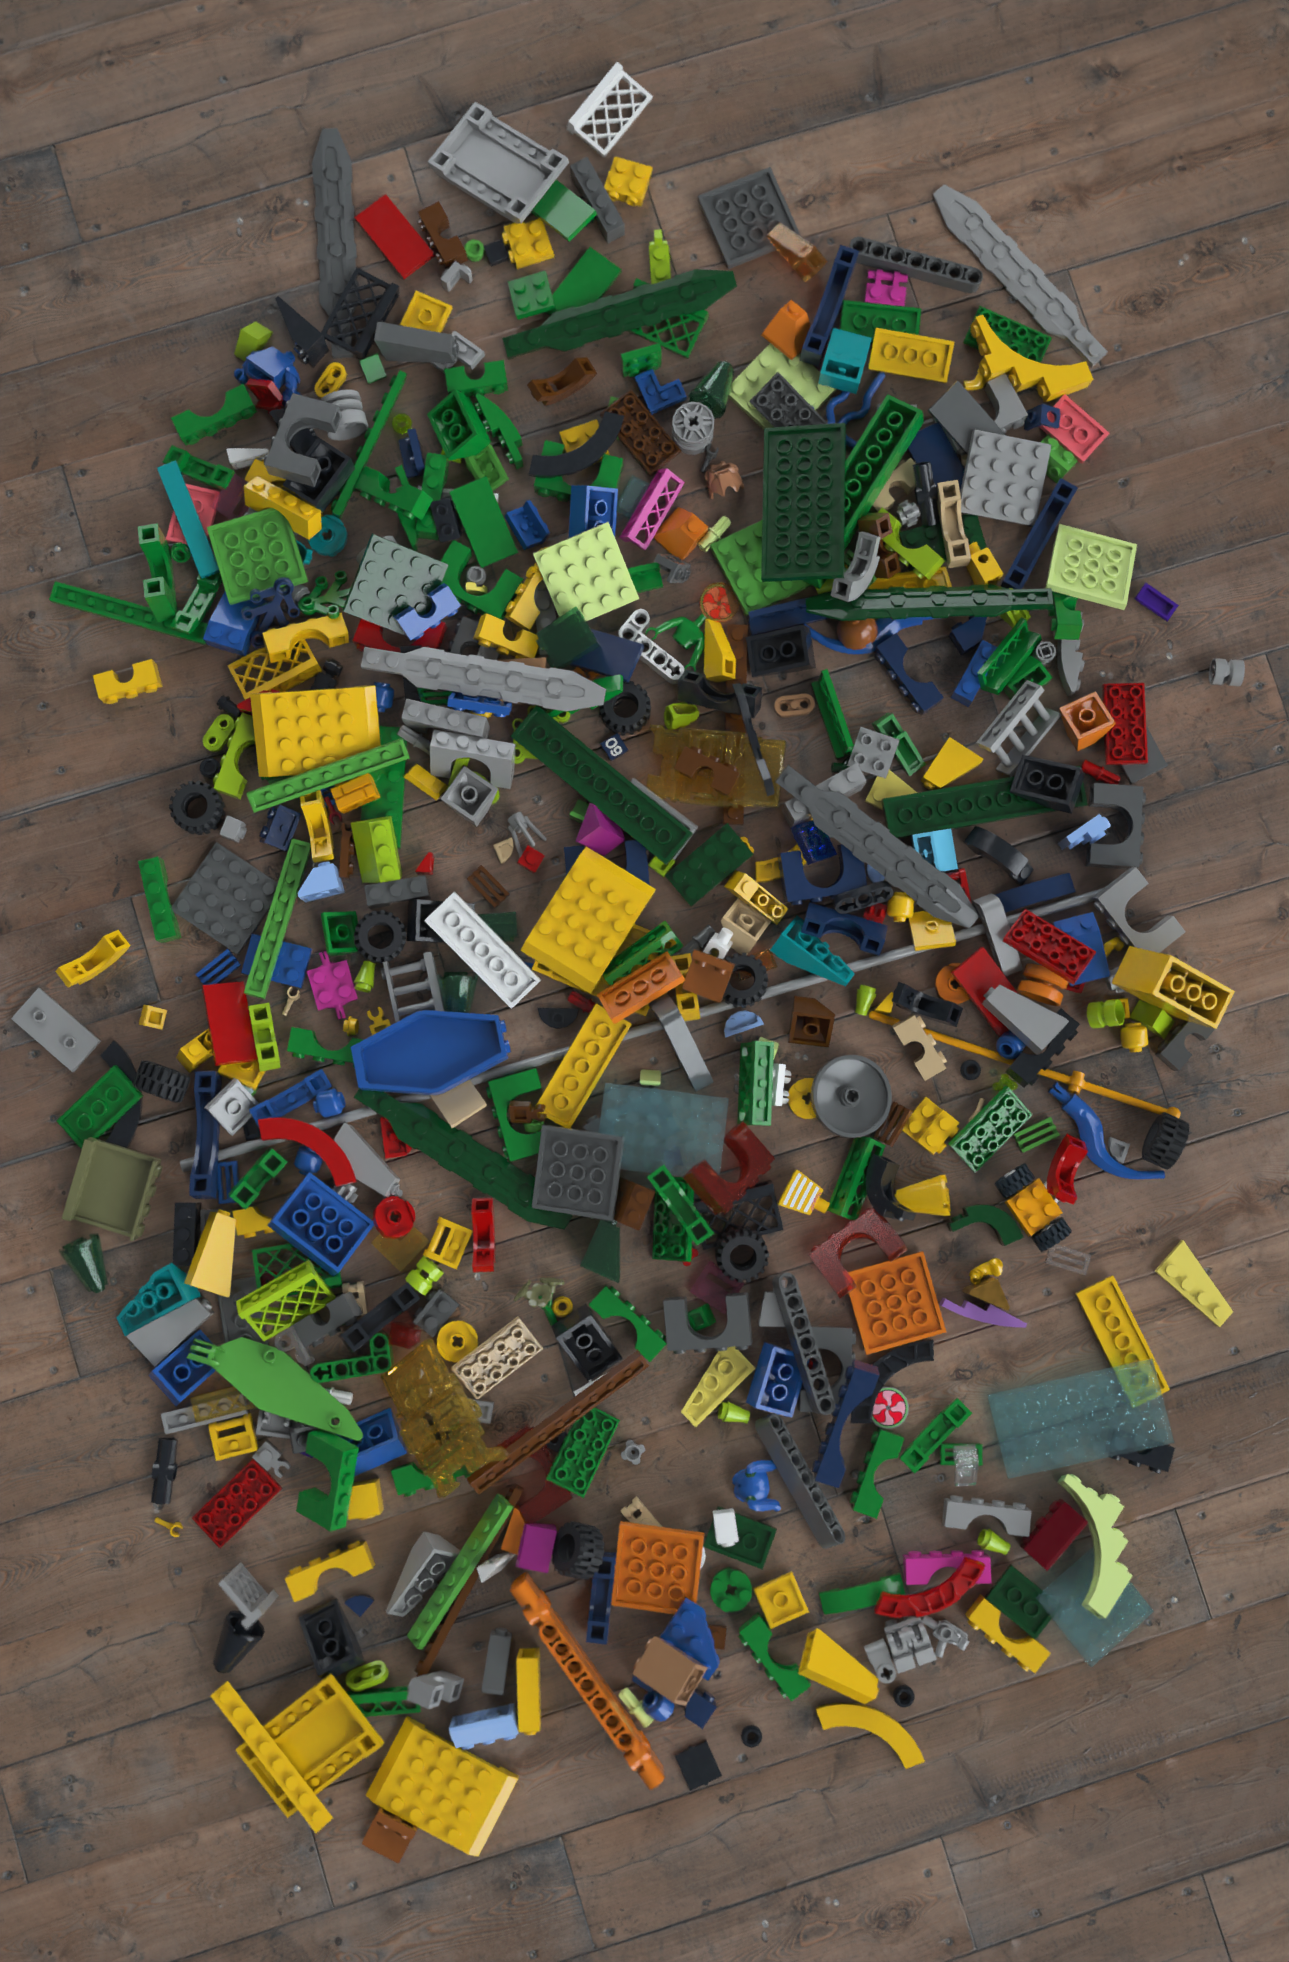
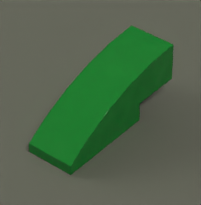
M887 713L872 723L876 732L899 739L894 758L908 776L926 765L909 735L901 728L893 713Z

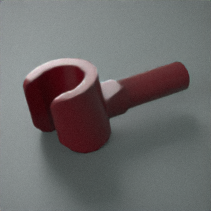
M325 797L324 800L330 812L329 820L335 825L333 822L334 816H339L342 822L343 818L340 813L336 812L329 797Z

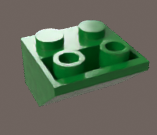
M1030 655L1003 691L1011 700L1027 680L1044 687L1053 677L1039 660Z

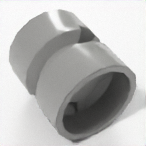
M1213 658L1209 668L1210 684L1223 685L1226 682L1228 686L1240 687L1245 673L1244 661L1231 659L1227 662L1226 659Z

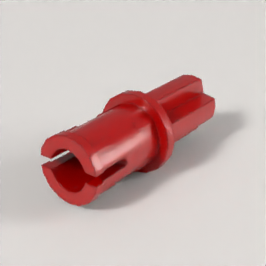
M1087 759L1081 765L1083 772L1094 777L1095 781L1100 780L1106 784L1117 785L1120 781V776L1104 769V766L1100 767Z
M572 991L567 999L582 1009L583 1013L587 1012L590 1014L595 1005L592 1002L593 999L589 1000L576 991Z

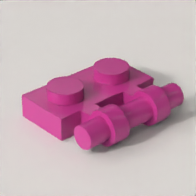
M876 269V271L868 270L867 278L875 279V284L867 283L865 302L904 307L907 287H900L899 282L907 283L908 274H900V271H894V273L883 272V269ZM881 280L893 281L892 286L882 285Z

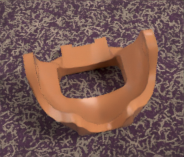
M721 461L719 464L710 465V469L706 471L704 476L707 481L710 499H714L713 493L725 496V490L728 486H731L736 492H738L739 487L744 489L742 478L738 473L739 469L735 464Z

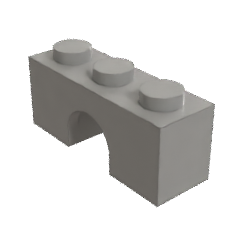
M444 1670L412 1678L408 1685L409 1693L407 1700L428 1709L439 1706L440 1700L448 1703L459 1700L464 1678Z

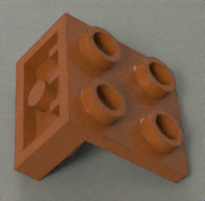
M695 949L682 989L720 1003L735 964Z
M379 1807L362 1841V1845L396 1863H400L418 1827Z

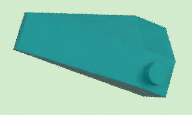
M796 916L777 939L770 951L788 964L846 987L855 973L839 956L831 953L828 949L830 946L826 941L822 943L817 937L801 933L803 919Z

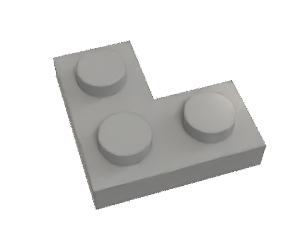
M454 330L451 335H453L456 343L459 345V354L455 358V363L459 360L473 370L483 359L485 353ZM432 362L431 365L445 374L444 369L451 368L455 363Z

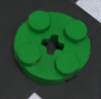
M727 1567L719 1570L714 1575L710 1585V1595L715 1605L721 1608L722 1611H739L748 1604L752 1597L751 1581L745 1572ZM729 1584L732 1587H737L733 1595L725 1592Z

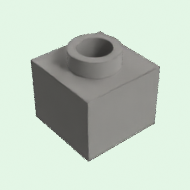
M227 815L220 835L239 843L240 839L245 837L247 828H245L246 824Z

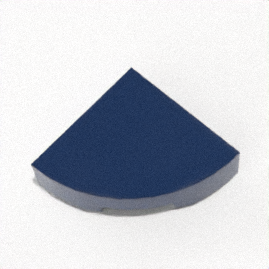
M356 1595L347 1599L345 1604L361 1617L375 1599L368 1595Z

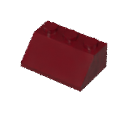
M1061 1498L1058 1501L1052 1502L1048 1508L1049 1512L1045 1517L1041 1516L1036 1521V1527L1031 1533L1029 1532V1537L1024 1536L1021 1540L1022 1544L1020 1547L1046 1571L1052 1567L1089 1523Z

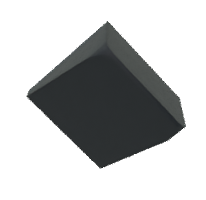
M253 1117L250 1118L243 1125L246 1141L261 1137L257 1123Z

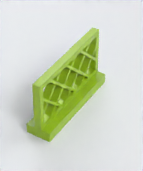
M307 1260L237 1300L236 1304L238 1315L241 1319L245 1318L262 1340L266 1341L308 1315L327 1306L326 1304L336 1299V1296L314 1270L311 1261ZM315 1279V1287L305 1286L307 1282ZM293 1290L299 1291L297 1297H287V1294ZM303 1291L313 1292L312 1299L301 1298ZM317 1293L327 1294L328 1296L323 1300L316 1299ZM274 1301H281L279 1308L268 1306ZM284 1303H295L294 1309L283 1308ZM299 1303L310 1304L306 1310H297ZM257 1311L262 1312L261 1318L250 1316ZM266 1312L277 1313L276 1319H265ZM281 1314L291 1315V1318L287 1321L279 1320ZM263 1324L273 1325V1329L265 1333L262 1330Z

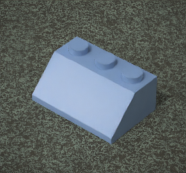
M515 1703L453 1716L449 1726V1733L455 1747H462L465 1750L474 1747V1744L483 1743V1745L492 1744L496 1739L503 1738V1740L514 1739L516 1735H519Z

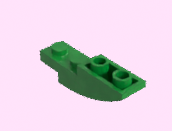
M479 393L476 394L474 406L478 415L482 414L484 418L482 424L486 432L490 431L492 437L498 436L501 446H506L508 450L506 456L510 465L514 463L516 470L523 467V459L517 449L523 446L522 438L516 427L496 404Z

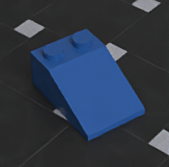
M225 591L209 620L203 640L209 646L246 656L251 645L250 636L256 630L260 615L255 616L251 620H245L242 617L241 610L245 606L254 608L265 604V600L262 599L260 603H253L251 600L230 605ZM247 611V612H245L244 614H245V615H250L251 612H250V611Z
M1093 912L1053 922V926L1096 951L1095 956L1074 985L1110 976L1100 929Z
M198 1330L148 1375L175 1406L181 1403L216 1371L209 1365L187 1358L188 1353H192L190 1351L191 1346L195 1345L193 1343L194 1338L213 1344L201 1330Z

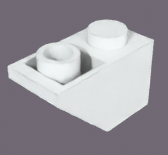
M734 1509L713 1511L717 1544H721L722 1547L733 1546L734 1542H739Z

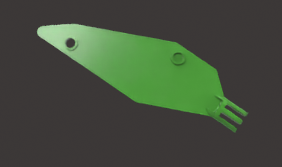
M244 1337L219 1346L194 1338L193 1343L195 1345L191 1346L190 1351L192 1353H188L187 1358L214 1368L259 1410L356 1441L363 1438L361 1429L348 1409L319 1383L313 1381L311 1376L283 1350ZM336 1419L339 1421V1424L332 1425L331 1422Z

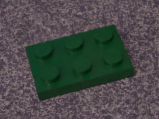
M717 1506L716 1510H723L726 1508ZM734 1512L739 1542H734L733 1546L722 1547L716 1541L713 1519L703 1547L763 1570L777 1528Z
M1011 1564L985 1596L986 1600L1035 1640L1061 1608L1058 1602Z

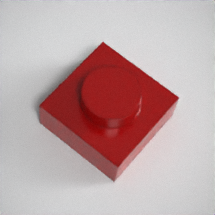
M527 845L517 864L534 874L545 855Z

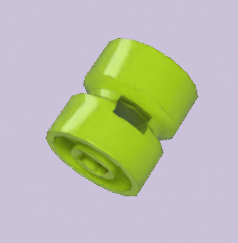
M1119 999L1106 1000L1105 1003L1103 1001L1090 1002L1087 1006V1019L1090 1027L1096 1029L1107 1025L1109 1027L1123 1025L1125 1012L1122 1002Z
M423 1256L416 1264L417 1269H412L405 1280L414 1289L426 1296L433 1287L432 1282H437L444 1272L433 1261ZM423 1271L429 1274L428 1278L422 1274Z

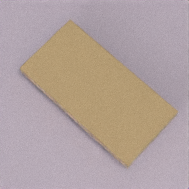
M470 1079L444 1094L430 1095L451 1128H454L487 1106Z
M517 1316L451 1368L476 1400H478L543 1350V1346L519 1316Z

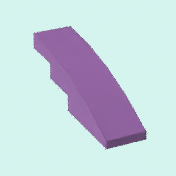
M943 1297L939 1303L940 1306L980 1322L1007 1327L1026 1328L1027 1323L989 1303H986L984 1309L964 1300L961 1307Z

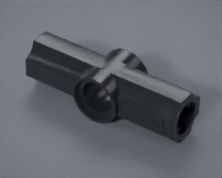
M919 462L913 465L916 487H914L917 505H919L922 525L931 526L940 522L937 507L938 493L936 484L933 482L931 462Z
M159 1438L157 1457L152 1467V1479H154L151 1503L161 1505L171 1503L173 1481H175L177 1475V1462L175 1461L178 1439Z

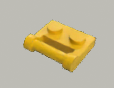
M439 1216L436 1230L428 1249L424 1250L423 1255L457 1269L473 1230ZM445 1227H449L451 1230L441 1254H436L435 1251Z
M251 1413L244 1414L243 1417L220 1423L213 1422L208 1425L216 1461L259 1449ZM245 1425L246 1431L219 1438V1431Z

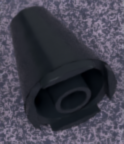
M229 1612L224 1619L213 1659L216 1671L222 1674L230 1673L262 1639L265 1630L259 1620H256L246 1629L241 1623L246 1617L243 1612Z

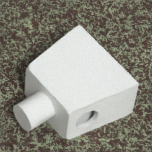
M723 927L719 934L715 933L703 952L724 960L733 944L730 941L733 932Z

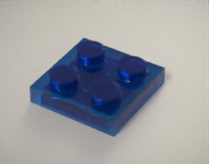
M813 820L790 828L807 865L837 855L829 836L816 827Z

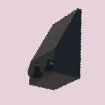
M277 296L275 299L295 346L294 350L298 353L297 358L304 365L308 363L314 368L329 352L323 334Z
M805 625L746 637L751 676L753 678L816 668L811 631Z
M1022 754L1010 793L1047 808L1072 814L1084 780L1083 770L1081 767Z
M418 899L408 901L407 942L446 943L424 921L444 901ZM467 903L474 911L475 904Z
M586 1303L551 1326L557 1341L588 1382L623 1359Z
M337 1598L298 1617L317 1675L323 1679L329 1674H332L335 1678L365 1662L358 1641Z

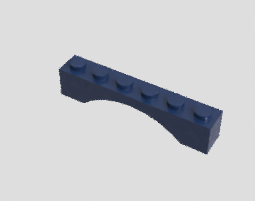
M840 245L819 308L803 344L800 361L819 367L854 272L859 254L858 250Z
M1062 478L1059 479L1000 587L1007 589L1023 588L1054 529L1077 491V486Z
M216 1071L195 1072L194 1095L197 1115V1137L189 1196L195 1199H217L220 1124L205 1109V1106L221 1091L222 1076Z
M854 1359L852 1365L846 1369L845 1385L840 1386L838 1392L840 1399L838 1404H835V1409L831 1413L833 1416L831 1423H827L825 1441H821L819 1445V1458L814 1460L812 1465L815 1481L837 1488L840 1487L846 1470L840 1451V1437L843 1426L853 1409L873 1394L879 1378L877 1366Z

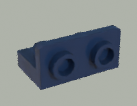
M415 428L408 430L409 437L398 441L408 479L423 476L425 470Z
M280 804L271 807L267 814L269 819L267 825L262 827L259 837H261L260 842L287 852L302 814Z

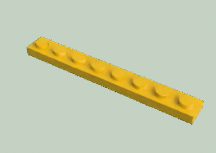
M226 1681L210 1695L313 1831L317 1833L333 1817L231 1684Z

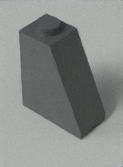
M496 1628V1630H491L481 1690L483 1693L503 1695L512 1640V1632H508V1629Z

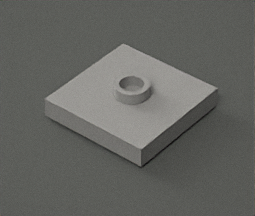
M233 1078L205 1106V1109L233 1136L252 1117L249 1109L257 1106L259 1103L236 1078Z

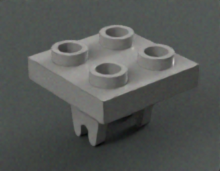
M860 727L847 766L850 767L857 763L861 771L886 779L899 739Z
M259 1410L256 1434L290 1439L289 1428L295 1427L294 1423H297V1421Z

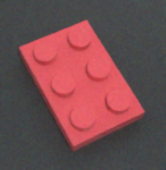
M1064 394L1053 406L1060 409L1059 428L1054 429L1044 425L1038 427L1047 435L1049 434L1052 438L1056 439L1061 446L1078 459L1079 463L1083 464L1106 439L1109 432ZM1049 411L1047 413V418L1050 422L1053 423L1055 417L1054 414Z
M186 484L209 541L210 537L207 527L214 524L221 493L220 491ZM173 510L166 541L174 544L184 543L188 546Z

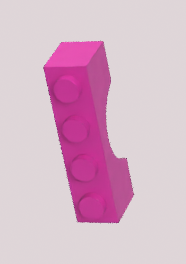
M960 1550L950 1551L951 1554H942V1551H930L929 1554H921L920 1551H910L908 1555H903L904 1582L906 1585L928 1584L931 1576L938 1569L943 1567L958 1568L964 1556L983 1562L986 1566L976 1584L991 1583L990 1556L984 1553L983 1550H972V1554H963V1551Z

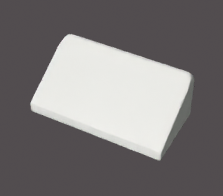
M510 1552L497 1554L479 1565L477 1570L480 1581L483 1583L500 1572L516 1554Z

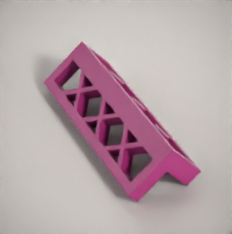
M667 468L658 470L619 538L624 542L631 541L642 550H646L685 482ZM671 478L677 485L674 491L668 492L667 482ZM664 495L666 504L664 508L658 509L657 500L659 496ZM655 512L656 522L654 525L649 526L647 517L649 513ZM645 529L646 539L642 543L636 536L640 530Z

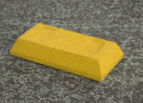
M416 763L404 776L406 780L435 800L448 787Z

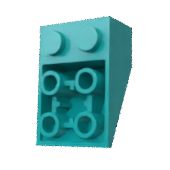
M833 328L818 384L857 394L872 338Z

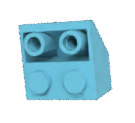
M951 829L911 835L912 848L920 853L921 857L937 870L949 871L958 869Z

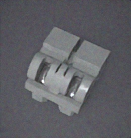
M904 1617L905 1621L899 1623L893 1619L885 1622L886 1628H884L898 1674L916 1667L913 1657L916 1658L919 1666L937 1660L920 1617Z

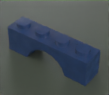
M897 633L876 646L874 656L879 664H883L886 667V673L889 678L897 682L900 693L904 697L907 696L911 701V708L922 716L941 703L944 697L932 681L926 683L917 682L906 674L903 667V658L908 648Z
M809 902L801 933L821 938L828 933H840L853 939L860 950L880 956L886 939L888 925L847 913L840 914L834 909Z
M604 1552L602 1564L599 1565V1570L593 1576L586 1636L587 1643L607 1645L616 1565V1553Z
M632 1674V1681L649 1693L654 1690ZM696 1687L685 1706V1718L703 1729L717 1708L716 1701H714L715 1697L707 1691L701 1692Z

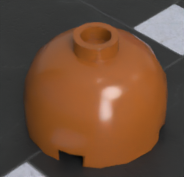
M874 618L853 621L839 620L837 623L838 639L848 649H864L867 644L875 641L878 634V627Z

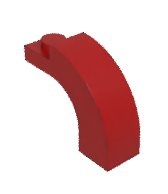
M1066 1134L1052 1159L1047 1177V1192L1063 1203L1068 1202L1074 1205L1078 1199L1074 1189V1178L1080 1163L1088 1153L1084 1141Z
M493 1198L472 1199L471 1209L473 1224V1273L494 1272L496 1245Z

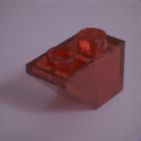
M392 1322L389 1344L412 1349L420 1343L421 1330H418L419 1326L410 1323Z

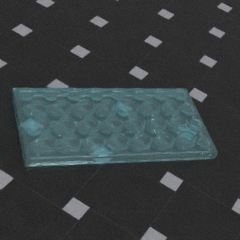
M1152 1358L987 1394L1008 1479L1174 1443Z

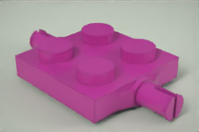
M324 951L325 959L323 953H319L322 965L307 971L318 1011L328 1008L335 1009L338 1020H341V1011L342 1018L345 1019L343 1006L358 1000L348 962L344 960L330 963L327 951Z

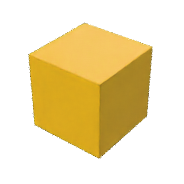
M380 1478L353 1482L348 1520L357 1518L358 1520H364L380 1515L384 1510Z

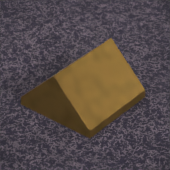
M989 1277L981 1280L979 1284H972L963 1288L962 1292L1007 1311L1010 1308L1000 1282L996 1278Z

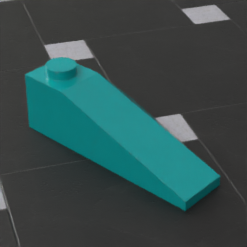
M173 1263L154 1272L150 1280L141 1287L135 1298L116 1317L124 1335L127 1336L190 1301L201 1297L198 1288L184 1284L187 1273Z

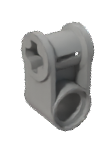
M882 1638L864 1646L878 1679L886 1684L893 1682L896 1678V1670L884 1639ZM885 1667L889 1670V1675L887 1676L883 1673V1668Z

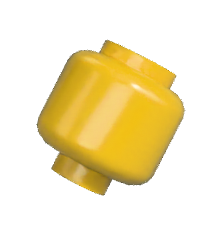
M894 892L887 903V915L893 917L894 922H906V919L913 916L914 899L904 892Z
M1141 1022L1124 1024L1125 1027L1120 1030L1122 1047L1129 1049L1130 1053L1141 1052L1142 1047L1148 1045L1146 1026L1141 1025Z

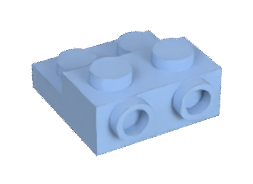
M1098 814L1061 840L1058 845L1063 850L1066 847L1072 849L1080 842L1083 845L1088 842L1090 844L1095 843L1106 835L1104 831L1111 825L1104 816L1102 817Z

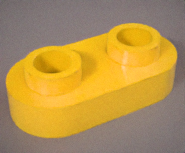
M338 362L329 364L316 382L314 389L319 399L327 394L338 391L346 380L347 373L342 364ZM340 373V376L334 377V374ZM324 389L329 390L328 393H322Z

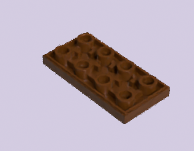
M631 389L600 413L602 419L605 411L624 416L618 438L650 477L681 453L680 448Z

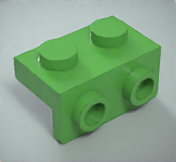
M1048 434L1041 441V443L1052 445L1046 475L1055 483H1058L1059 479L1063 478L1075 466L1078 459Z
M489 444L475 456L465 457L466 467L473 474L474 478L478 480L487 476L492 491L509 480L492 445Z

